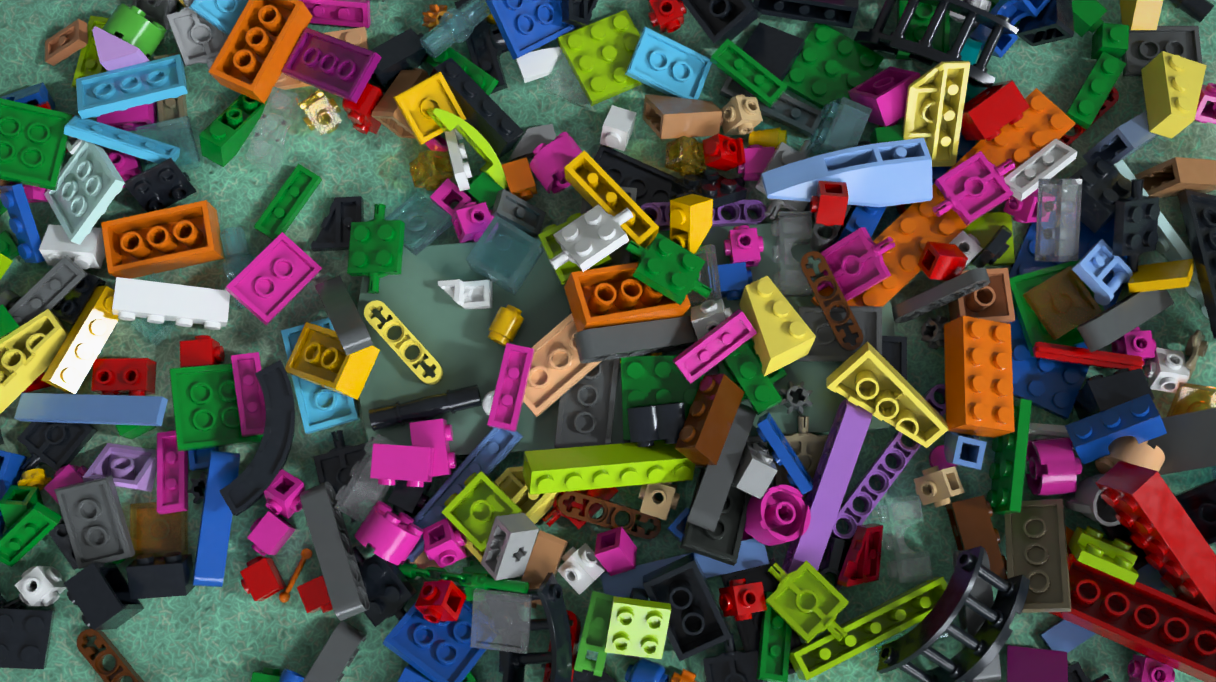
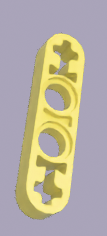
M375 300L369 302L365 306L364 317L423 383L435 385L440 382L443 376V369L435 358L382 301ZM383 308L381 314L388 322L383 325L377 317L372 318L374 315L372 313L373 309L381 310ZM393 326H399L402 329V334L397 340H391L387 335L388 330ZM415 345L419 347V356L412 360L407 359L405 356L406 349L409 346ZM422 361L431 369L436 367L434 370L435 377L427 376L424 378L426 371L420 366Z

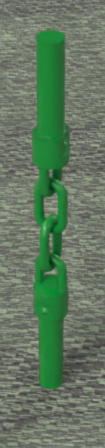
M412 563L397 565L408 579H415L416 576L423 577L425 581H438L440 579L430 577L431 574L429 572L436 571L441 572V579L458 582L464 587L482 590L490 588L525 594L529 590L528 582L510 579L495 581L489 574L476 572L456 574L449 573L446 569L438 567L421 569ZM464 576H471V583H466V577Z

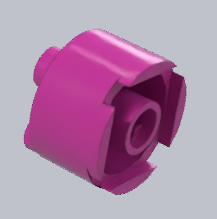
M562 132L554 141L547 145L542 143L533 150L535 156L531 160L529 167L547 193L550 194V191L553 194L559 193L571 185L565 179L564 167L583 151L567 132Z
M1064 437L1028 441L1026 461H1029L1030 474H1026V480L1031 493L1042 496L1075 493L1077 490L1076 478L1077 475L1082 473V464L1079 458L1074 457L1071 439Z
M782 484L770 487L766 490L762 499L751 496L747 506L745 531L758 542L768 546L794 541L802 536L809 527L811 519L809 506L805 505L802 493L790 485Z
M378 501L355 533V538L365 547L369 543L375 549L373 553L395 565L400 563L403 565L424 531L413 524L414 519L407 514L400 512L397 515L391 512L392 508L382 501Z

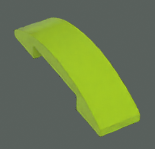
M429 108L426 111L443 131L451 132L455 128L486 162L479 169L481 173L484 171L503 189L507 188L504 170L496 153L473 126L462 118L442 109Z

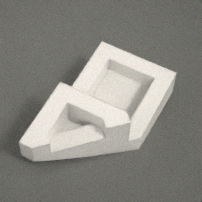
M553 47L532 51L517 58L516 62L524 83L551 75L559 56L562 54L561 48Z
M460 279L438 281V285L464 309L493 308L492 281L490 280L463 282Z

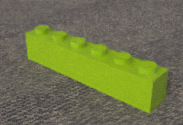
M665 440L654 441L653 446L637 447V442L524 451L523 477L529 494L534 495L693 480L695 464L675 449L676 443L665 444Z
M944 577L930 578L839 625L847 632V635L840 642L827 631L812 639L808 644L804 643L790 650L789 660L798 678L807 681L921 622L944 593L947 587Z

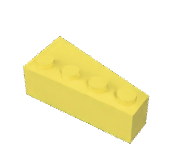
M49 309L0 339V414L50 366L69 334L61 321Z
M868 341L826 378L828 389L846 397L851 403L856 406L859 405L872 413L874 417L881 421L884 420L894 426L896 430L926 448L949 430L946 420Z

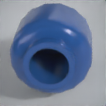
M642 658L635 665H629L625 681L669 682V675L666 674L663 665Z

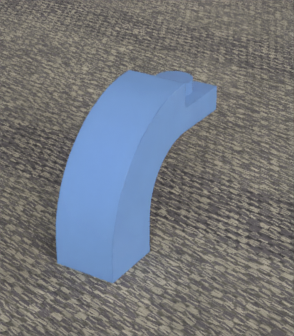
M947 431L944 433L945 458L948 463L981 470L987 442L980 441L979 436Z

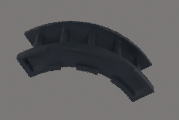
M885 0L873 29L858 31L854 38L855 42L874 52L897 55L898 51L910 53V59L932 66L933 62L963 61L960 54L976 21L992 30L977 63L970 64L968 84L973 87L992 88L996 78L987 73V64L1001 34H1017L1019 29L1010 24L1011 20L1003 15H993L961 0H905L908 3L895 31L887 35L882 32L897 0ZM919 2L936 6V10L922 40H918L917 43L907 40L904 35ZM949 10L965 16V19L951 50L944 53L934 49L932 42L946 11Z
M281 360L255 373L264 395L266 409L265 428L258 451L247 468L229 485L219 490L234 516H238L261 499L264 491L270 486L279 471L283 469L291 450L295 428V406L292 387Z
M982 546L959 552L952 577L939 601L915 628L899 639L882 645L877 672L882 674L899 668L919 682H971L992 662L1010 637L1013 630L1009 626L1016 613L1021 615L1028 594L1030 579L1024 575L1007 579L999 577L982 565L985 548ZM977 576L998 589L992 608L970 595ZM963 605L986 619L974 637L952 623ZM943 632L965 645L951 659L930 647ZM921 654L937 664L938 667L923 671L910 661Z
M553 572L547 574L539 588L529 589L527 594L489 589L485 598L493 614L496 629H501L503 645L499 647V672L503 673L502 682H524L526 665L550 663V682H571L572 641L562 587L558 584ZM541 600L546 618L523 620L520 617L517 602ZM549 630L551 652L525 653L524 631Z

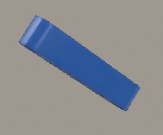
M210 452L193 573V586L222 587L233 514L219 490L229 485L238 477L240 453Z

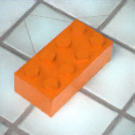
M249 0L208 72L222 86L265 104L282 73V69L313 16L305 4L299 0Z
M207 200L101 222L108 273L114 277L132 279L225 259L217 210Z
M638 262L589 269L584 272H571L564 286L577 332L600 327L683 317L691 304L688 295L682 304L679 305L633 277L638 267Z
M961 316L944 324L945 402L948 431L990 438L1015 432L1011 324L969 316Z

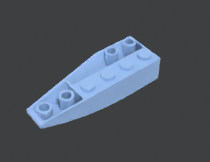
M924 138L846 148L789 163L761 174L766 197L769 199L810 202L811 196H816L818 181L846 182L849 195L847 205L885 207L931 201L933 198L932 159Z

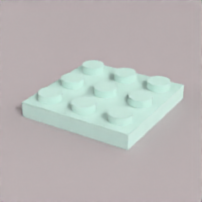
M83 140L61 170L56 191L48 189L44 195L70 241L81 244L101 215L106 212L107 207L115 196L121 192L125 182L103 147Z

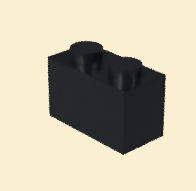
M179 551L164 554V556L154 557L151 553L137 556L126 567L130 600L186 596L195 587L193 586L194 569L192 554L181 555Z

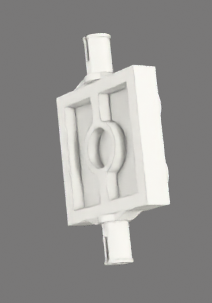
M599 204L553 234L557 243L561 246L562 252L550 259L549 262L555 270L570 261L577 264L583 272L629 241L621 225L634 217L632 212L626 207L617 215L612 216L607 214Z

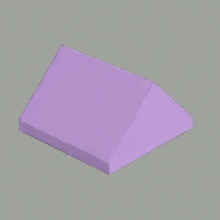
M96 26L93 28L92 32L99 61L107 71L150 61L139 48Z
M107 443L84 474L83 481L112 475L115 487L152 492L157 470V450Z

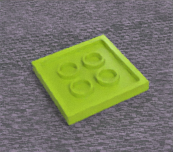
M627 10L558 37V44L591 106L643 84L625 75L640 37Z

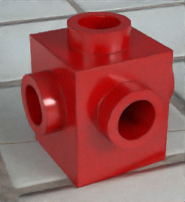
M648 0L651 11L648 13L649 20L653 28L658 27L660 33L666 31L667 33H672L684 24L683 14H686V9L681 0Z
M744 578L729 581V587L719 588V605L723 610L724 617L735 616V621L752 619V613L767 610L762 582L746 584Z
M452 580L426 581L420 591L415 607L423 614L424 619L431 623L457 621L466 595Z

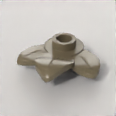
M1198 329L1190 336L1185 350V355L1190 356L1185 365L1190 370L1189 379L1196 369L1199 356H1205L1209 342L1205 341V335Z

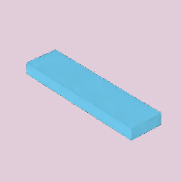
M75 115L64 127L65 135L157 164L169 158L176 162L180 155L179 147L91 119H82L78 115Z

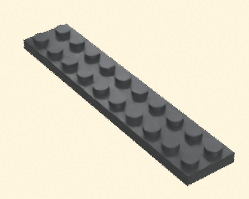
M621 187L636 203L637 188ZM583 197L581 215L593 208ZM625 243L609 254L611 263L602 267L630 263V252L625 250L628 244ZM619 359L600 362L560 397L555 449L611 444Z

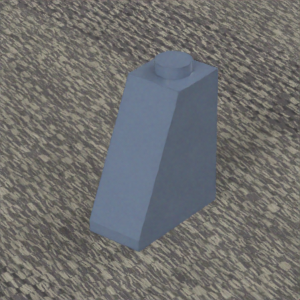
M1147 110L1117 127L1082 157L1087 163H1090L1100 156L1113 166L1155 139L1158 134L1149 132Z

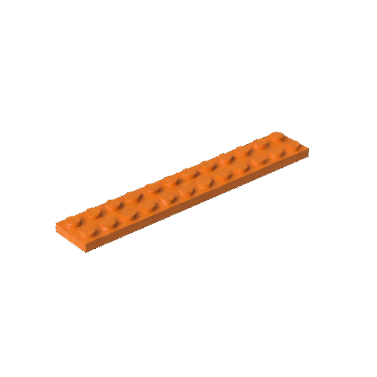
M1036 88L1025 98L1030 108L1022 113L1024 115L1022 119L1012 125L1006 124L1000 129L1001 133L990 141L986 139L980 140L947 172L981 151L987 160L996 167L1007 159L1012 160L1010 164L1014 162L1015 168L1004 174L1005 178L1054 139L1060 140L1076 123ZM935 183L932 185L933 198L931 201L913 203L873 241L878 244L887 237H891L893 239L891 243L895 242L894 248L882 254L883 261L891 276L847 301L849 306L884 307L922 271L917 264L927 241L949 244L970 225L966 226L960 216L952 209L940 217L936 216L933 207L945 199ZM828 286L821 290L819 294L825 297L830 296L834 289ZM814 296V297L811 299V302H812L815 306H819V304H818V302H817V300H816V298H815V296Z

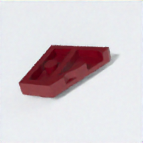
M871 523L857 526L838 578V585L849 587L879 580L883 525Z

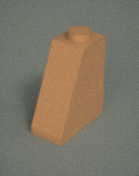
M420 68L401 70L374 108L371 116L397 136L416 139L393 97L429 78L428 72Z
M645 95L643 120L660 139L714 136L719 133L720 126L723 124V113L712 101Z
M1174 157L1134 176L1136 179L1144 180L1143 188L1149 196L1159 198L1178 196L1177 194L1185 189L1208 193L1216 190V160Z
M540 530L521 581L528 582L529 589H536L541 586L548 573L553 572L554 576H556L557 569L561 564L562 557L569 543L566 540ZM541 600L520 601V603L536 609L537 604L543 606Z

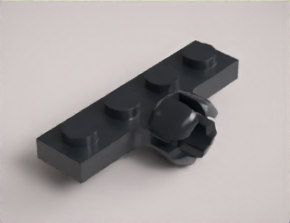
M459 0L455 2L472 63L499 81L491 94L508 88L501 67L500 56L509 50L496 22L493 24L488 23L482 0Z

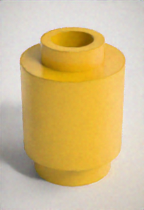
M507 304L506 308L500 307L488 329L490 331L488 338L505 347L506 343L513 342L524 321V318L520 316L522 311Z

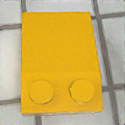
M306 322L285 366V370L289 374L358 400L380 349L370 346L346 356L334 330Z

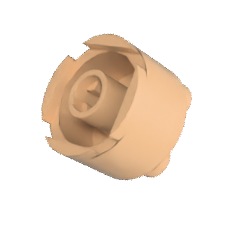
M1123 436L1110 443L1108 447L1110 455L1097 459L1095 465L1101 474L1108 472L1118 461L1159 472L1165 461V455L1157 445L1153 449L1147 444L1148 441L1138 444L1135 437Z

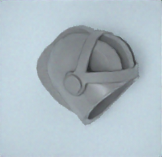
M1104 474L1085 478L1079 482L1075 493H1068L1063 496L1066 508L1080 512L1086 518L1108 527L1120 524L1116 518V511L1102 499V492L1096 485V482Z

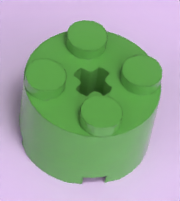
M123 3L116 7L102 30L139 48L148 59L151 58L167 31L155 21L151 23L145 19L146 14L134 5L128 7Z

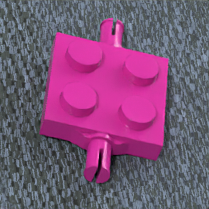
M981 151L936 179L934 183L944 195L945 200L933 207L934 213L940 217L952 209L960 216L966 226L1014 194L1005 183L1003 176L1015 168L1014 162L1010 164L1012 160L1007 159L996 167L987 160Z
M861 227L821 252L846 301L851 300L891 276L882 256L883 253L895 247V242L891 243L893 241L891 237H887L882 242L876 244L872 241L867 229ZM828 281L821 282L817 287L818 293L828 286L833 288V285Z

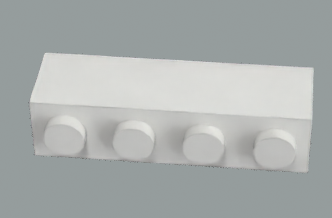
M116 277L112 312L113 315H118V319L134 321L135 317L147 318V322L163 324L164 320L175 321V325L182 327L202 324L205 329L220 330L221 327H226L230 293L227 290Z

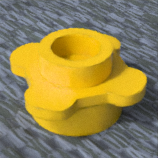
M30 469L21 475L22 480H19L17 484L18 486L39 487L40 491L52 481V478L46 477L44 469Z

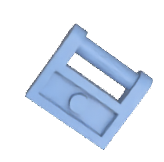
M1103 239L1094 244L1072 270L1095 293L1094 298L1098 304L1108 305L1114 298L1116 290L1122 283L1130 280L1133 272L1119 256L1112 255L1113 250ZM1112 269L1114 277L1106 285L1102 279Z

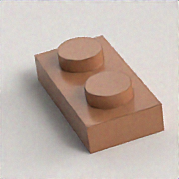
M77 19L45 41V62L55 66L79 49L84 48L88 44L87 23Z

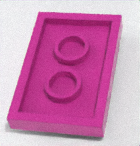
M282 232L226 286L225 290L267 326L322 270V267Z

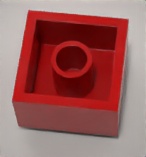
M1013 80L993 83L992 88L984 89L964 104L960 132L966 141L985 139L990 141L1001 133L1000 129L1006 124L1012 125L1024 117L1022 113L1030 108Z

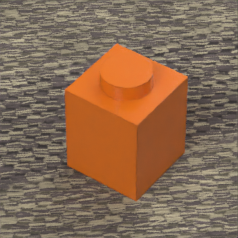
M527 157L502 164L509 192L525 201L532 199L533 195L537 194V189Z

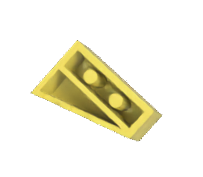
M1162 51L1141 70L1149 132L1172 139L1195 120L1207 65Z
M765 276L746 285L739 306L757 332L752 338L755 343V352L759 355L762 364L763 376L808 355L816 336L771 279Z

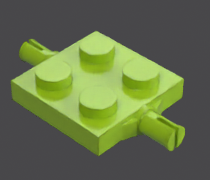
M807 560L796 571L789 574L777 563H774L773 567L769 568L768 572L780 583L776 591L766 599V602L807 644L818 633L826 629L838 642L847 635V632L835 620L837 615L848 605L849 601Z

